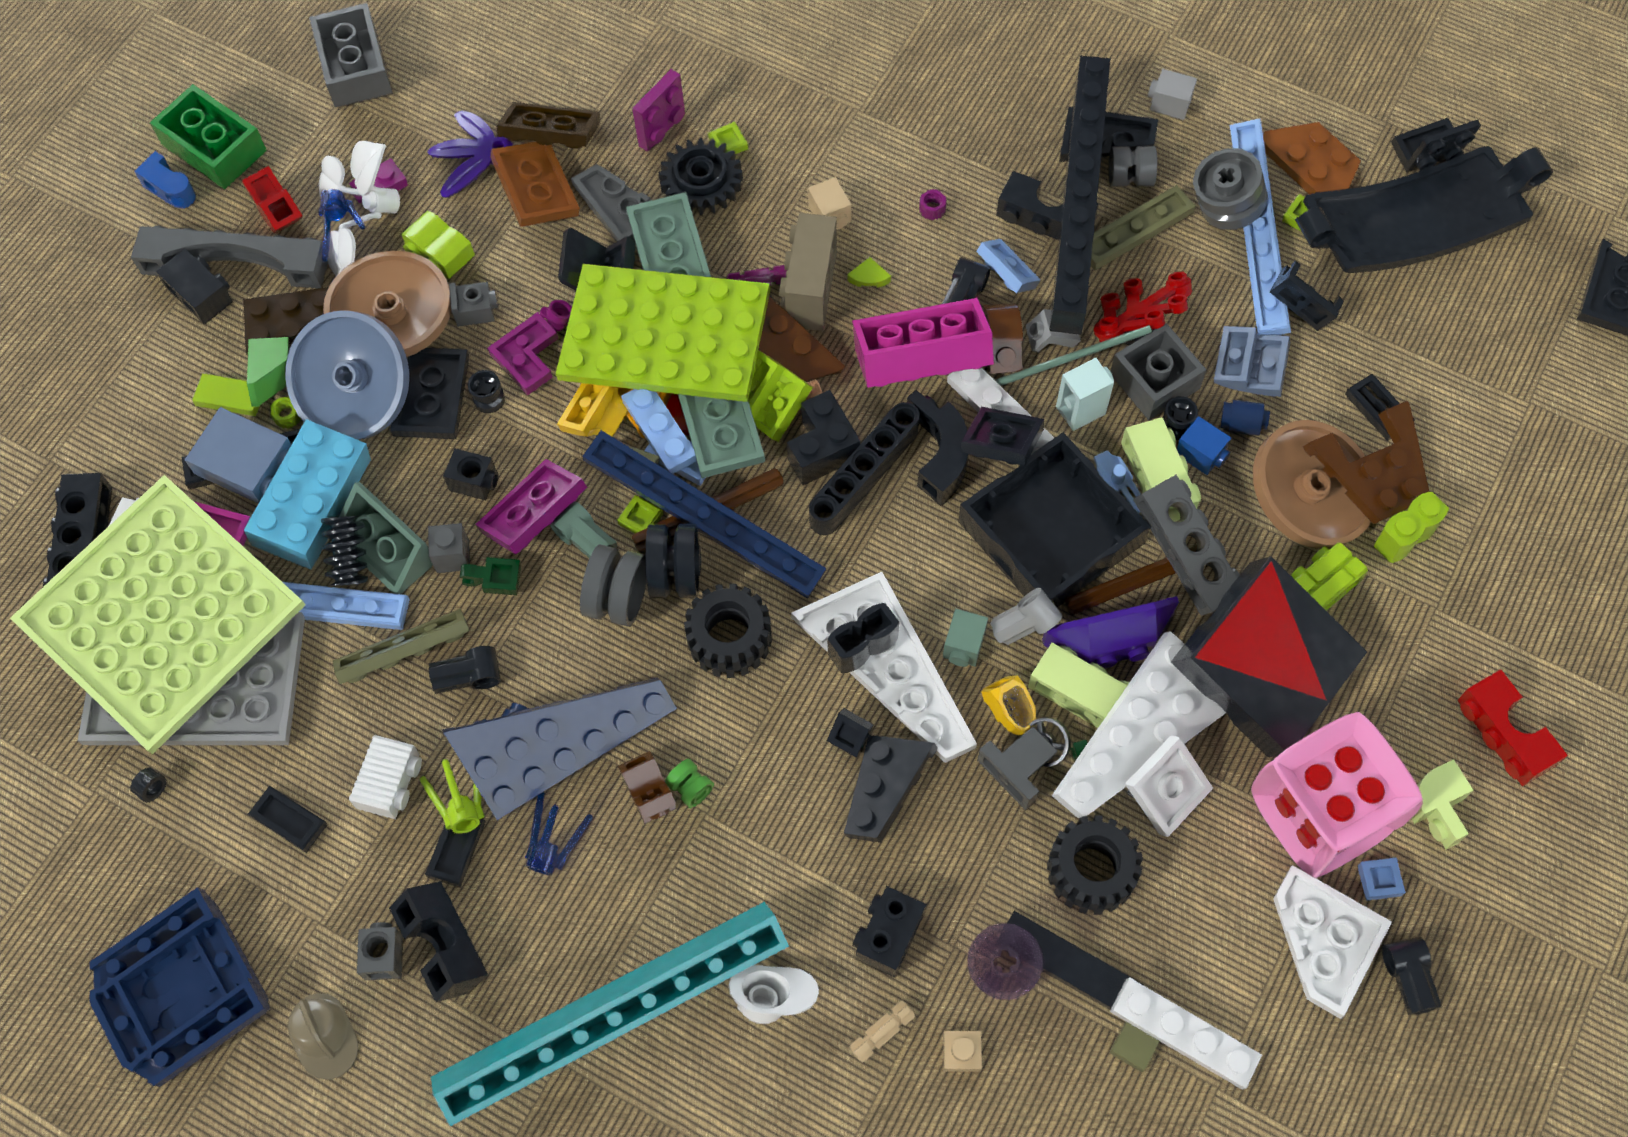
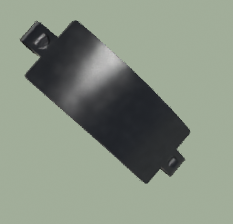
M1484 146L1433 167L1394 180L1363 187L1315 192L1306 195L1303 203L1308 211L1304 212L1300 217H1296L1295 221L1310 247L1330 248L1340 267L1346 273L1372 272L1403 267L1465 249L1530 221L1533 212L1521 194L1549 179L1553 174V169L1537 147L1530 148L1519 156L1513 157L1503 166L1493 149L1489 146Z

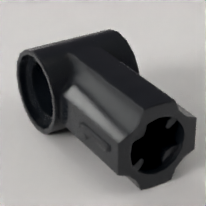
M960 257L953 272L952 284L942 304L976 298L978 293H982L986 287L991 267Z
M492 646L474 647L469 649L465 656L429 663V677L435 694L466 687L478 690L489 689L499 685L501 682L496 649Z
M1415 937L1383 944L1382 956L1388 973L1396 978L1408 1016L1420 1015L1440 1009L1442 1004L1429 970L1431 968V955L1425 940L1422 937Z

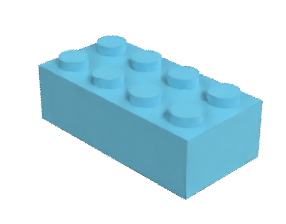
M306 419L244 529L251 546L312 570L323 546L328 538L322 537V532L331 529L330 525L321 523V519L339 517L354 483L360 481L371 461L367 444Z

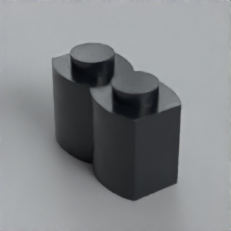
M886 603L869 607L858 617L857 621L842 624L830 634L827 639L828 656L841 673H849L860 668L870 655L883 653L896 643L899 636V620Z

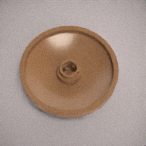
M406 251L378 252L356 260L336 276L326 292L323 313L355 311L377 318L393 331L400 341L406 357L429 346L443 332L451 315L450 290L442 271L427 258Z
M1299 420L1278 428L1259 447L1253 465V483L1257 499L1272 524L1291 540L1315 549H1321L1324 546L1331 549L1338 542L1345 545L1359 537L1369 527L1371 521L1346 496L1345 492L1347 490L1335 477L1330 478L1322 470L1324 465L1315 455L1310 457L1305 452L1303 446L1333 432L1349 463L1365 457V455L1351 438L1337 428L1319 421Z

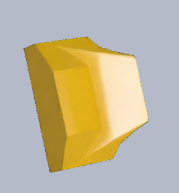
M581 383L557 425L562 432L588 437L598 435L600 430L613 437L628 410L618 394L617 387Z

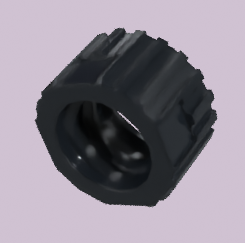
M151 767L145 768L132 780L130 791L143 802L150 803L157 799L164 791L167 779Z

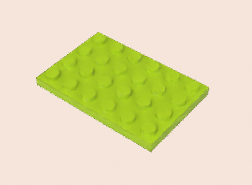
M583 264L556 370V377L559 381L637 390L646 389L655 392L748 402L770 295L769 283Z

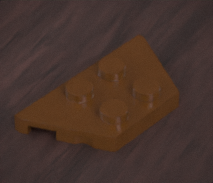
M769 296L758 350L789 369L805 382H810L814 379L818 381L820 378L842 373L846 366Z

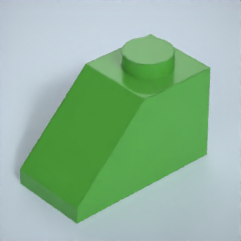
M288 337L249 339L247 387L252 407L260 406L286 387L285 371L290 351Z

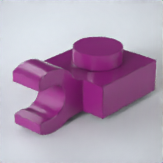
M390 158L380 164L374 186L399 191L408 186L406 177ZM354 179L349 185L351 188L357 189ZM353 194L357 202L362 203V196Z

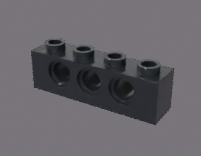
M101 473L61 474L60 487H57L55 491L57 510L56 516L51 521L53 539L52 546L47 550L49 569L48 576L43 580V587L108 527L113 487Z

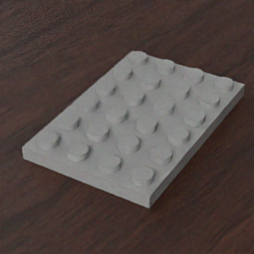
M298 612L163 745H289L305 622L302 612ZM86 692L78 736L79 743L82 745H141Z

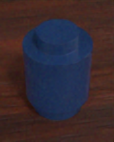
M1233 400L1232 403L1224 402L1220 428H1227L1228 432L1260 436L1261 430L1268 429L1270 411L1264 410L1263 403Z

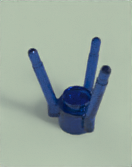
M336 189L321 191L318 214L324 217L322 260L324 262L328 261L332 221L342 219L346 212H349L361 230L366 227L355 210L353 201L346 200L343 192Z
M542 792L537 796L530 843L525 859H527L525 867L535 872L552 876L555 868L562 870L567 856L587 829L593 816L588 814L561 853L558 854L557 850L559 847L549 843L558 812L557 805L551 807L542 838L538 840L545 792Z

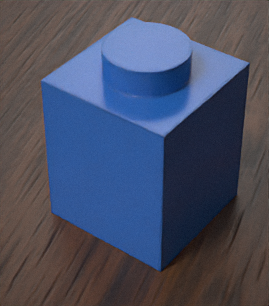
M1198 416L1180 438L1177 451L1179 456L1183 455L1189 464L1208 475L1214 466L1221 468L1231 452L1227 448L1232 437Z

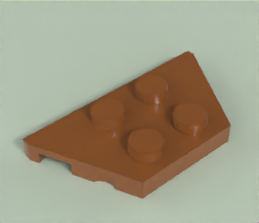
M1319 122L1263 131L1266 155L1308 194L1350 188L1361 160Z

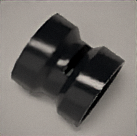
M490 370L477 371L470 377L468 389L475 407L483 413H493L501 409L505 402V395L499 377Z
M1177 396L1168 401L1162 418L1166 427H1170L1173 430L1176 440H1180L1182 435L1196 420L1198 407L1194 401L1185 396Z

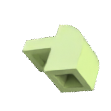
M1453 759L1431 770L1417 784L1423 798V804L1420 810L1412 817L1414 824L1427 818L1431 834L1437 841L1442 842L1445 849L1457 845L1469 834L1452 806L1462 802L1473 791Z

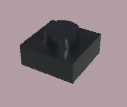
M843 708L838 713L826 741L857 758L861 754L874 724Z

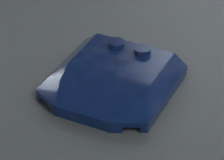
M198 887L90 961V970L94 971V989L90 990V1005L121 1066L145 1078L152 1086H163L270 1010L268 996L222 912L206 891Z

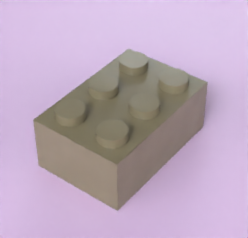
M799 212L797 225L792 224L790 228L789 243L792 246L791 251H786L784 269L787 270L786 278L782 277L780 283L781 307L803 328L824 331L837 255V217Z

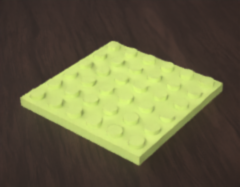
M163 475L10 619L147 751L153 754L306 604L171 480Z

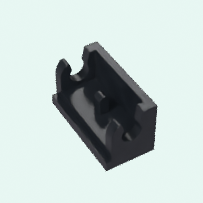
M1295 260L1291 268L1287 265L1281 270L1270 293L1318 331L1338 317V312L1343 305L1344 299L1337 296L1334 303L1331 300L1327 301L1315 291V288L1311 285L1309 286L1296 275L1301 264Z

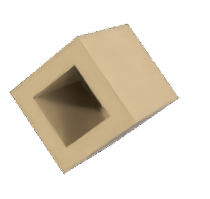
M836 177L808 188V206L813 214L837 217V230L851 223V203Z

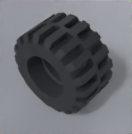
M723 584L715 585L716 591L710 592L708 588L702 591L703 598L695 597L692 601L693 609H687V621L684 622V629L688 648L695 663L699 662L700 668L707 672L712 668L714 676L720 677L721 673L724 672L727 673V678H735L734 673L740 671L741 675L744 676L749 674L748 668L750 666L757 669L761 665L760 658L766 659L769 654L768 647H771L772 643L769 610L766 604L762 605V598L758 594L752 596L751 589L745 586L741 591L738 590L737 584H730L727 589H723ZM724 620H737L748 627L744 636L733 642H720L709 635L711 629L717 623Z
M1095 815L1093 821H1089L1087 816L1080 817L1077 824L1071 821L1066 825L1063 832H1059L1050 851L1047 862V870L1050 871L1048 876L1050 885H1055L1054 893L1058 899L1063 896L1066 899L1065 905L1069 908H1072L1073 904L1079 906V913L1086 914L1088 910H1093L1094 915H1101L1105 909H1108L1109 912L1116 910L1120 903L1123 905L1128 900L1141 876L1143 867H1140V864L1143 861L1142 852H1137L1139 843L1136 837L1131 840L1128 838L1130 830L1126 826L1121 830L1115 827L1118 821L1110 818L1108 823L1102 822L1103 816ZM1086 849H1095L1103 852L1113 863L1114 876L1102 882L1091 881L1083 877L1075 866V854Z

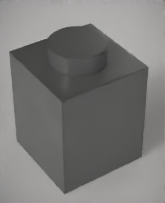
M462 523L428 526L429 558L437 573L461 571L462 564H470L469 538Z

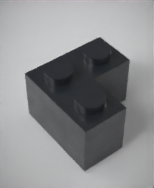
M831 390L801 403L802 423L808 432L787 442L788 461L802 486L838 470L861 442Z

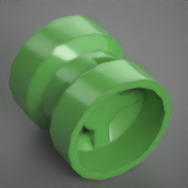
M686 759L679 763L665 779L666 785L672 791H677L681 795L682 802L688 808H693L700 804L714 787V783L708 776H702L698 772L697 765L691 759Z

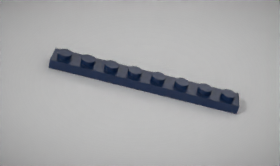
M600 430L582 456L583 461L685 524H697L698 532L807 599L826 572V568L602 430Z

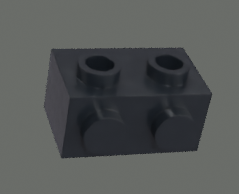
M886 886L882 896L876 893L868 909V914L872 915V918L867 928L860 926L852 944L853 947L857 948L856 960L896 978L924 917L926 904Z

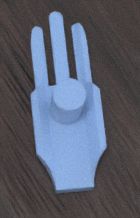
M1108 450L1094 456L1097 472L1102 479L1116 491H1121L1132 507L1140 513L1127 487H1130L1136 497L1141 495V493L1132 481L1133 475L1122 458L1112 455Z

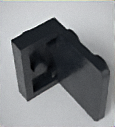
M1445 118L1396 135L1392 139L1391 144L1406 173L1416 169L1422 171L1434 166L1439 161L1445 159L1448 161L1462 155L1467 144L1475 139V134L1480 129L1481 124L1479 120H1474L1453 127L1450 119Z
M568 228L563 233L558 279L562 284L576 291L583 264L633 269L636 243L633 239L626 236L605 247L577 230Z

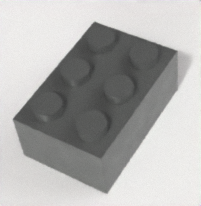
M367 3L309 17L325 83L335 108L393 93L375 24Z

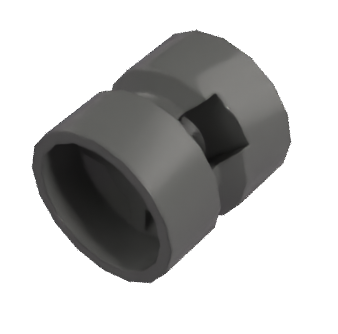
M1111 146L1108 164L1110 187H1128L1130 182H1134L1137 187H1153L1157 176L1156 147L1137 146L1135 151H1131L1129 146Z

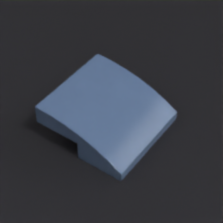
M1224 326L1214 383L1252 394L1281 397L1290 348V337L1257 335L1256 327Z

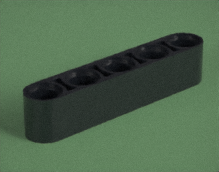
M909 402L896 404L811 500L809 504V523L815 533L829 535L836 531L915 440L919 427V411L915 405ZM899 421H908V422H910V424H908V425H902V424H899L898 422H899ZM881 443H888L891 446L888 448H882L878 445ZM861 466H868L872 469L868 471H861L858 468ZM840 489H848L852 492H850L849 494H840L837 491H839ZM821 512H828L831 514V516L827 518H820L817 516V514Z

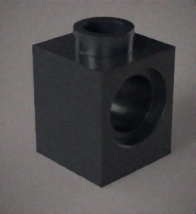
M454 448L443 478L449 491L486 501L490 490L496 488L499 473L496 471L491 457ZM472 473H479L474 478H467Z

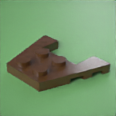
M1408 401L1386 409L1379 414L1394 444L1349 463L1333 432L1303 446L1305 452L1310 457L1315 455L1324 465L1322 470L1330 478L1335 477L1347 490L1345 492L1346 496L1373 524L1407 510L1415 498L1430 492L1412 411Z

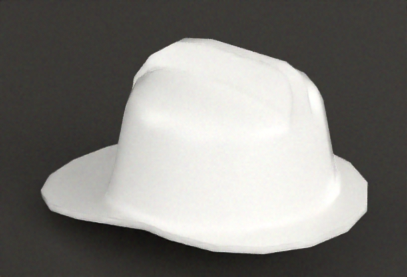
M753 965L732 976L729 982L730 994L738 1004V1010L747 1019L758 1024L772 1023L782 1015L800 1014L814 1005L819 994L817 982L810 974L801 969L791 967Z

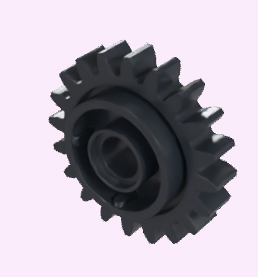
M699 138L697 145H693L690 140H687V148L684 149L677 144L675 145L676 154L666 153L667 161H661V171L658 172L662 194H666V197L686 192L691 211L697 208L700 216H703L705 208H709L711 213L715 214V205H720L726 209V199L735 201V192H741V181H743L741 161L736 159L734 150L727 152L725 143L716 148L715 139H712L708 145H704L702 138Z

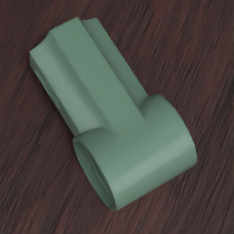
M576 501L562 511L550 524L554 533L568 545H575L588 558H590L598 544L617 548L616 541L596 525L589 512Z

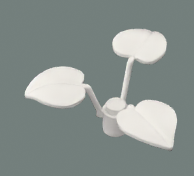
M359 141L354 146L351 156V173L356 178L355 185L357 189L342 185L345 169L338 158L326 156L322 160L319 193L324 205L332 208L336 207L339 204L341 192L362 196L363 207L371 212L370 214L340 224L339 231H331L327 243V259L335 276L355 261V238L348 228L373 218L380 219L381 213L395 214L399 210L400 196L396 189L374 186L386 148L385 144Z

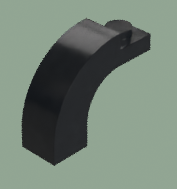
M915 390L907 397V402L918 408L919 425L934 437L939 447L935 456L918 471L917 486L938 505L942 506L957 491L964 479L968 454L961 453V441L968 430L962 416L949 401L939 409L937 403L931 397L923 396L919 391Z

